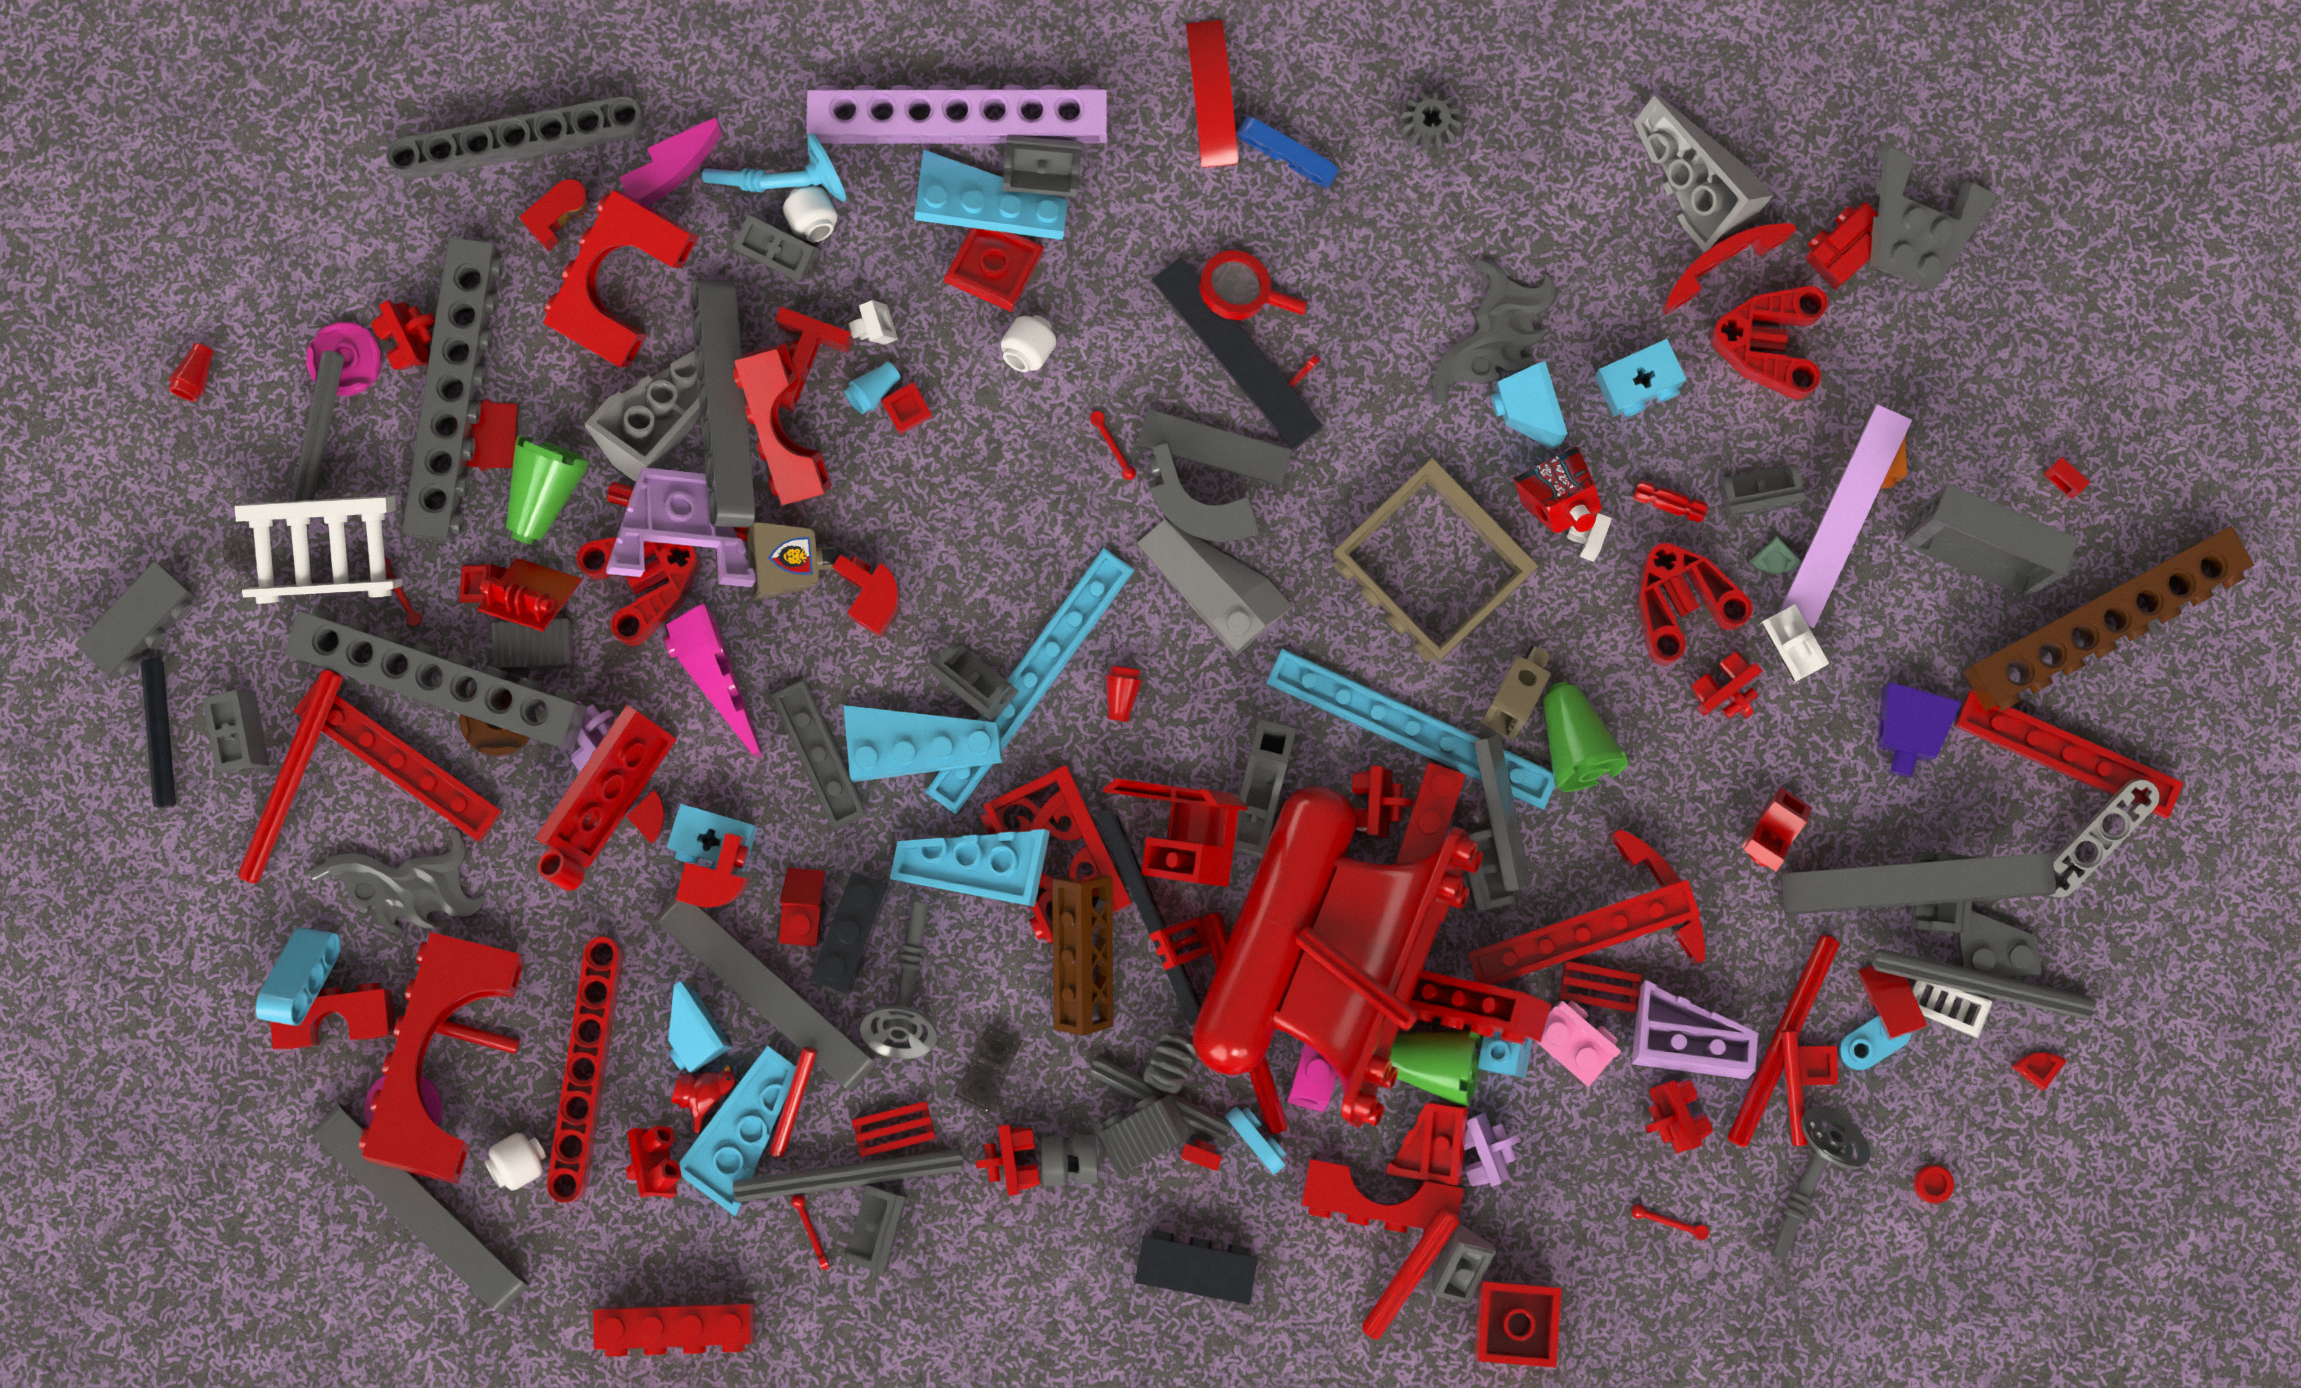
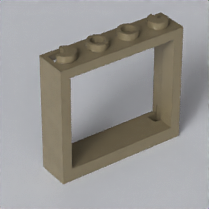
M1433 458L1333 551V557L1337 560L1333 566L1339 574L1347 581L1353 577L1363 587L1359 591L1361 596L1373 608L1380 605L1389 614L1386 618L1388 624L1399 635L1406 631L1416 642L1412 646L1415 652L1424 661L1429 662L1433 659L1437 664L1455 649L1538 568V565ZM1426 483L1516 573L1440 646L1350 556Z

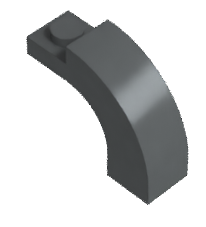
M1164 443L1152 447L1155 455L1148 457L1154 478L1162 476L1164 484L1151 487L1150 491L1163 514L1178 528L1193 536L1212 541H1232L1260 533L1248 496L1220 505L1205 504L1194 499L1186 492L1180 482L1169 444Z
M1259 719L1239 796L1248 806V811H1238L1233 852L1262 859L1267 847L1296 728Z

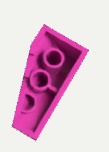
M705 604L696 606L666 625L669 635L664 637L668 653L671 658H678L682 666L752 755L756 758L764 756L714 614Z

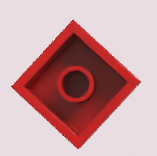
M1481 1280L1478 1287L1474 1359L1479 1362L1556 1368L1562 1288L1549 1285Z

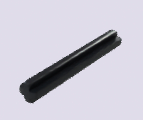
M151 658L141 662L152 801L156 808H169L175 806L176 798L164 662L158 658Z

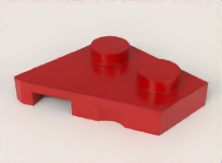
M1437 1101L1427 1102L1417 1117L1415 1126L1409 1130L1404 1138L1403 1145L1394 1160L1388 1164L1386 1174L1451 1185L1460 1184L1462 1180L1468 1106Z

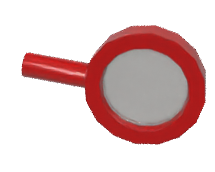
M1235 250L1219 252L1208 260L1200 275L1199 291L1204 303L1214 313L1226 319L1243 320L1251 318L1262 310L1265 303L1300 315L1304 314L1307 306V301L1272 290L1271 279L1267 269L1257 258L1246 252Z

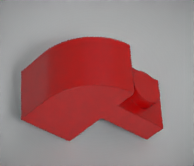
M840 554L832 566L833 570L862 590L847 614L852 620L882 638L899 610L900 592L892 573L881 562L871 575L868 572L872 567L854 555L848 560Z
M1779 787L1746 836L1741 847L1744 848V851L1749 854L1755 863L1763 867L1768 866L1777 871L1785 861L1791 843L1806 825L1813 807L1782 787Z
M734 833L725 834L716 869L693 862H686L675 900L700 907H718L729 904L739 898L751 880L749 877L736 874L738 868H744L748 858L749 846L744 845L746 837Z

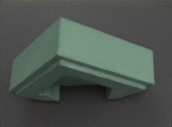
M1776 535L1748 563L1764 573L1783 574L1782 572L1787 573L1799 567L1802 561Z

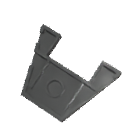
M1880 146L1878 160L1883 161L1881 179H1876L1875 194L1880 195L1879 216L1873 219L1870 266L1920 287L1935 290L1994 202L1997 194L1974 183L1963 182L1952 216L1945 215L1903 196L1915 157L1889 146Z

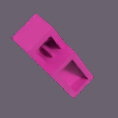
M714 117L647 148L653 162L619 177L625 192L650 206L677 188L699 167L721 137L722 131L716 118Z

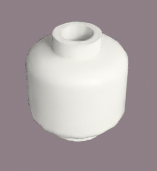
M817 186L796 187L790 192L789 197L783 204V215L792 233L797 238L809 242H819L833 232L837 222V212L823 188Z
M1038 315L1016 318L1001 340V349L1004 353L1003 358L1005 362L1020 372L1039 370L1056 346V337L1051 330V324L1045 318Z
M514 1133L489 1148V1159L485 1161V1164L499 1188L506 1186L510 1190H517L542 1174L543 1168L540 1160L544 1159L546 1155L535 1137L528 1140L524 1134Z

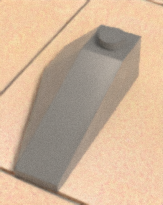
M1654 95L1633 122L1651 161L1661 163L1669 181L1663 184L1667 196L1675 193L1683 209V213L1677 216L1682 228L1704 252L1721 241L1737 234L1749 225L1773 197V194L1747 166L1660 95Z
M695 350L672 362L669 368L653 377L648 375L639 380L638 385L622 394L619 391L608 397L585 423L586 429L611 464L635 482L642 467L660 469L701 416Z
M1166 519L1136 543L1235 656L1240 654L1293 608L1268 578L1199 538L1183 531Z

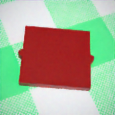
M485 399L481 403L480 420L478 424L472 423L470 438L475 439V454L472 461L467 460L466 467H479L481 471H486L487 468H513L518 404L491 403L489 399ZM455 420L454 432L457 430L458 427L457 420Z

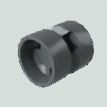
M1096 1134L1074 1135L1071 1141H1067L1063 1135L1041 1136L1044 1186L1066 1185L1069 1179H1073L1076 1185L1098 1184ZM1068 1155L1079 1156V1164L1069 1165Z

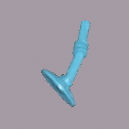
M813 132L808 134V153L811 163L804 166L805 171L767 174L764 170H750L748 168H744L742 171L705 168L702 172L704 183L740 186L743 191L749 190L760 193L766 189L800 187L811 184L815 187L822 184L836 199L841 202L847 201L841 181L826 151Z

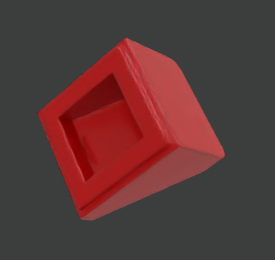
M492 564L462 565L459 603L481 604L486 598L485 593L480 591L482 580L492 576L500 579L507 568Z

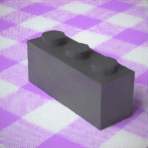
M154 561L75 646L108 676L117 680L122 676L128 677L140 666L141 661L139 658L148 648L154 649L164 641L167 636L165 630L174 620L180 621L191 612L193 608L191 602L197 596L167 568Z

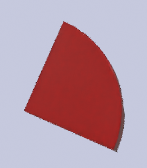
M655 790L626 815L652 845L660 837L665 820L664 805Z
M2038 1052L2021 1057L2011 1068L2038 1089L2045 1091L2067 1060L2056 1054Z

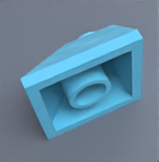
M1546 362L1537 363L1497 382L1495 394L1491 395V402L1496 416L1502 415L1505 425L1552 450L1559 448L1568 433Z
M684 981L676 983L673 990L668 1039L674 1049L669 1051V1054L681 1071L687 1068L690 1073H696L731 1049L732 1045L693 986Z

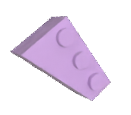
M1647 980L1643 982L1639 988L1632 1054L1633 1065L1747 1079L1755 1072L1757 1032L1715 1012L1710 1013L1693 1005L1689 1000L1681 996L1676 997L1656 987L1657 985Z

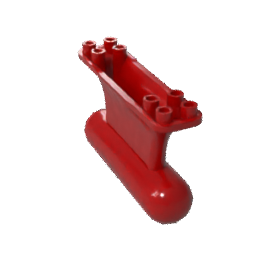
M1309 785L1294 791L1282 807L1194 1024L1192 1042L1196 1055L1206 1067L1221 1074L1240 1075L1255 1069L1263 1060L1276 1029L1288 1033L1317 1051L1336 1071L1343 1087L1341 1116L1351 1126L1360 1128L1364 1122L1377 1126L1384 1111V1104L1377 1102L1376 1093L1378 1088L1382 1086L1391 1090L1398 1076L1399 1068L1392 1065L1390 1057L1392 1055L1391 1048L1400 1026L1297 945L1296 937L1303 928L1310 927L1409 1005L1441 922H1444L1450 905L1462 909L1467 901L1469 887L1463 885L1462 874L1464 870L1474 874L1477 873L1482 862L1483 852L1477 850V842L1470 839L1466 830L1453 827L1441 846L1431 855L1419 861L1390 865L1369 863L1345 857L1355 832L1356 815L1353 805L1343 794L1328 786Z

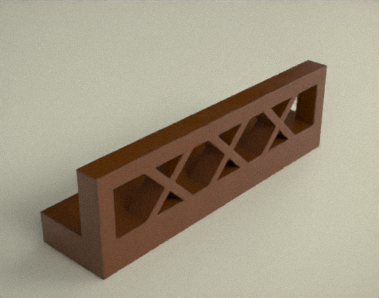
M1101 875L1084 880L1064 876L1053 878L1054 1030L1083 1036L1113 1027L1112 876ZM1099 887V900L1095 907H1093L1092 889ZM1096 926H1098L1099 938L1095 945H1093L1092 933ZM1096 964H1098L1099 976L1094 983L1092 981V971ZM1098 1001L1100 1005V1019L1093 1021V1008Z

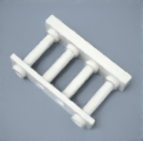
M395 495L252 503L235 506L236 522L249 521V528L254 529L259 586L242 590L243 598L256 597V603L261 604L280 602L279 595L367 590L368 597L391 596V589L403 586L402 578L386 579L381 520H385V513L396 511ZM361 514L362 521H366L371 580L349 581L344 522H348L347 515ZM324 516V523H328L333 582L312 583L306 524H310V517ZM272 519H286L287 526H291L296 584L274 585L269 527L273 526Z

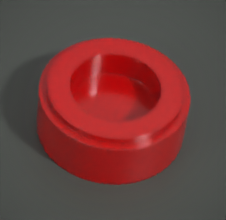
M1926 1165L1916 1173L1913 1186L1921 1200L1927 1203L1939 1204L1949 1199L1952 1195L1954 1179L1945 1167Z

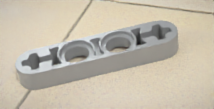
M2140 778L2131 779L2125 783L2053 857L2054 871L2060 874L2069 867V865L2062 862L2066 857H2068L2072 864L2081 868L2082 871L2077 875L2071 869L2064 877L2067 882L2066 886L2062 888L2056 885V893L2052 894V896L2061 898L2073 893L2155 809L2159 802V792L2153 783ZM2134 788L2140 790L2147 788L2148 791L2145 794L2148 799L2147 803L2141 804L2137 802L2129 809L2136 813L2132 819L2127 812L2117 807L2120 801L2123 805L2128 806L2135 797L2131 793ZM2117 813L2123 819L2121 831L2113 835L2105 833L2102 827L2103 819L2108 814ZM2083 841H2091L2096 847V855L2089 862H2080L2075 855L2077 845Z

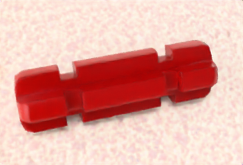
M1645 480L1638 482L1633 497L1636 501L1644 504L1651 502L1655 508L1680 517L1683 514L1687 515L1686 519L1697 523L1702 522L1708 509L1706 502L1695 498L1691 501L1687 495L1662 486L1659 489L1655 488L1654 483Z

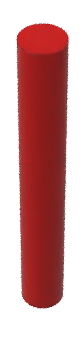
M448 1020L436 1032L437 1034L515 1055L521 1040Z
M1786 1029L1781 1031L1792 1145L1804 1146L1808 1144V1140L1801 1127V1119L1805 1114L1797 1030Z
M804 1046L802 1048L769 1151L772 1156L782 1158L785 1155L817 1055V1050L812 1047Z

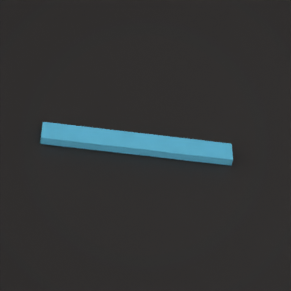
M1105 548L1099 553L1007 679V682L1013 685L1019 692L994 721L999 725L1002 752L1135 571ZM982 715L978 719L979 721L990 722ZM993 764L940 771L925 793L957 815Z
M1281 649L1266 682L1267 685L1482 782L1474 745L1475 741L1480 738L1285 649ZM1503 749L1513 797L1544 810L1555 786L1553 771Z

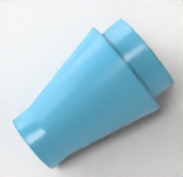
M887 361L882 366L850 381L849 387L844 391V394L849 403L860 414H864L868 410L873 412L881 402V399L901 379V376L897 369Z

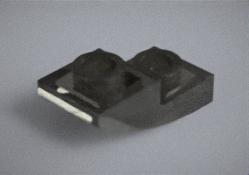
M988 1024L954 1095V1100L989 1115L1023 1040Z

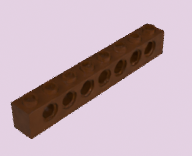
M2231 525L1968 667L1962 672L1983 709L1986 711L1997 705L2001 712L2021 701L2018 693L2030 688L2034 694L2051 685L2053 681L2050 676L2060 670L2067 676L2086 666L2083 661L2084 657L2094 653L2098 659L2117 649L2118 647L2114 641L2126 635L2130 642L2150 631L2147 623L2158 618L2160 623L2163 624L2180 615L2182 612L2179 606L2189 600L2194 607L2214 596L2211 591L2213 587L2222 583L2223 587L2227 589L2246 579L2243 571L2255 564ZM2201 562H2205L2210 566L2212 571L2211 578L2202 572ZM2169 579H2173L2179 584V595L2173 593L2169 588ZM2137 596H2141L2147 601L2148 612H2144L2138 607ZM2105 613L2115 618V630L2106 625L2104 620ZM2073 630L2082 634L2084 638L2083 647H2079L2074 643L2072 639ZM2041 648H2045L2051 653V665L2044 663L2040 658ZM2008 665L2014 666L2019 671V683L2009 678L2007 674Z

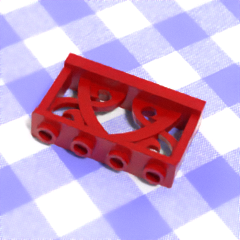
M1066 765L983 804L986 813L981 815L980 818L988 835L1012 832L1004 824V814L1009 807L1020 805L1028 808L1035 815V818L1030 823L1023 816H1014L1020 820L1021 827L1013 832H1030L1031 830L1045 828L1050 831L1052 836L1063 841H1076L1083 838L1087 846L1074 856L1069 869V877L1077 879L1078 866L1083 862L1090 863L1094 868V872L1091 876L1082 874L1083 880L1101 875L1112 876L1113 914L1132 906ZM1056 783L1060 788V791L1053 795L1041 809L1026 798ZM1053 816L1054 820L1059 824V819L1067 816L1072 822L1071 828L1066 832L1059 831L1049 820ZM1041 873L1039 886L1046 889V891L1040 896L1038 902L1036 900L1035 907L1031 906L1035 917L1029 919V922L1037 939L1040 940L1045 937L1050 945L1053 943V921L1049 919L1046 907L1049 902L1053 901V877ZM1099 887L1092 889V897L1099 896Z

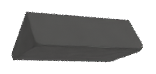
M1458 1224L1433 1270V1295L1470 1303L1496 1253V1247L1465 1226Z

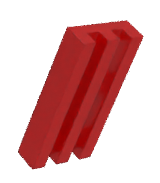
M1199 916L1149 935L1152 942L1159 940L1161 947L1155 949L1157 955L1165 954L1167 961L1161 963L1164 971L1210 954L1212 950ZM1193 927L1195 928L1197 934L1171 943L1169 936ZM1199 941L1202 944V948L1177 956L1175 950Z
M1565 961L1559 1000H1572L1576 1003L1636 1013V1003L1639 997V985L1642 975ZM1576 971L1631 981V988L1571 978V972ZM1569 986L1629 996L1628 1003L1568 993Z
M927 1101L851 1120L856 1142L858 1143L860 1158L936 1139ZM917 1111L922 1112L923 1118L865 1133L862 1130L863 1125ZM925 1126L926 1129L924 1134L867 1148L865 1142L866 1140Z

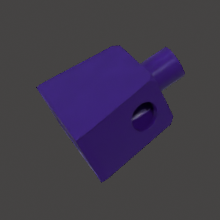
M1891 682L1883 686L1877 747L1895 752L1890 773L1912 778L1917 758L1931 761L1938 756L1961 701Z

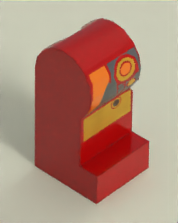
M572 179L563 180L521 214L519 218L529 232L549 252L559 243L554 233L571 218H579L587 212L590 205L589 196L583 185L578 181Z

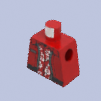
M1577 446L1513 478L1522 506L1553 533H1560L1572 526L1578 532H1586L1594 526L1596 522L1594 515L1602 509L1595 483Z

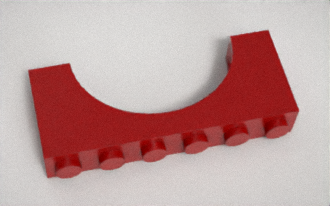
M430 932L428 941L421 943L417 953L416 962L420 964L416 979L411 978L408 983L405 1000L409 1001L405 1016L400 1015L396 1021L394 1037L397 1038L393 1053L388 1052L385 1057L382 1074L386 1075L382 1090L377 1089L371 1103V1112H374L370 1128L365 1127L362 1132L359 1149L363 1150L362 1157L368 1162L459 1184L470 1146L464 1140L455 1138L441 1130L427 1110L422 1093V1067L425 1054L439 1027L460 1008L476 1000L488 997L514 998L524 960L519 953Z

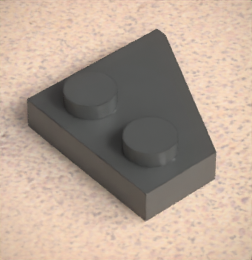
M1971 911L1969 934L1957 933L1961 967L2007 978L2042 975L2037 936Z

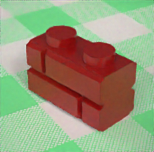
M1863 202L1857 209L1852 205L1848 206L1835 219L1838 226L1828 234L1823 229L1808 243L1812 250L1805 257V260L1835 291L1871 259L1873 219L1878 217L1879 214L1866 202Z

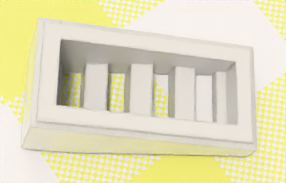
M1915 980L1911 990L1918 1004L1926 985L1934 987L1926 1007L1919 1005L1923 1016L1977 1039L1979 1038L1992 1007V1001L1967 991ZM1941 991L1947 992L1948 996L1941 1013L1933 1011ZM1956 997L1963 999L1956 1019L1948 1016ZM1972 1003L1978 1007L1971 1025L1963 1023Z

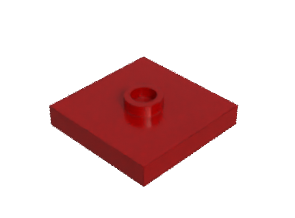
M970 228L944 276V283L1013 312L1044 253V246L1015 233Z

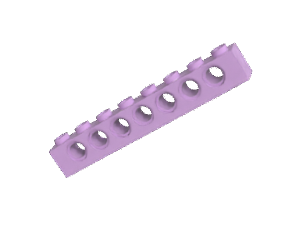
M822 85L818 86L816 90H807V136L813 132L821 144L1007 143V135L1082 143H1107V90H1099V87L1096 85H1081L1077 87V90H1062V87L1058 85H1044L1040 87V90H1025V87L1020 85H1007L1003 87V90H988L983 85H969L965 90H951L949 86L932 85L928 87V90H913V87L907 85H895L891 87V90H876L874 86L858 85L854 87V90H839L836 86ZM845 107L853 108L856 111L849 120H840L836 117L839 110ZM887 107L893 110V113L886 120H878L874 117L876 110ZM919 107H925L930 110L929 116L923 120L913 119L911 113ZM955 107H962L968 111L967 115L960 120H953L948 116L949 112ZM992 107H999L1005 111L1003 117L998 120H991L985 114ZM1029 107H1037L1042 111L1041 116L1035 120L1026 119L1022 114ZM1066 107H1074L1080 113L1075 119L1066 120L1060 116V112Z

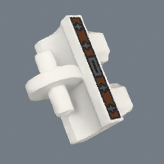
M1796 604L1760 623L1794 683L1829 664Z

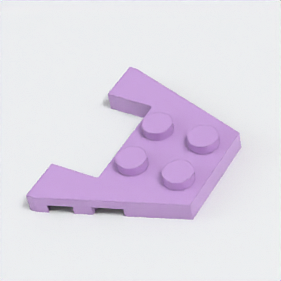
M642 467L632 491L606 568V573L641 577L645 571L644 541L716 548L718 584L752 587L756 582V575L753 568L749 569L744 553L746 550L742 539L737 538L733 527H713L710 523L706 474Z

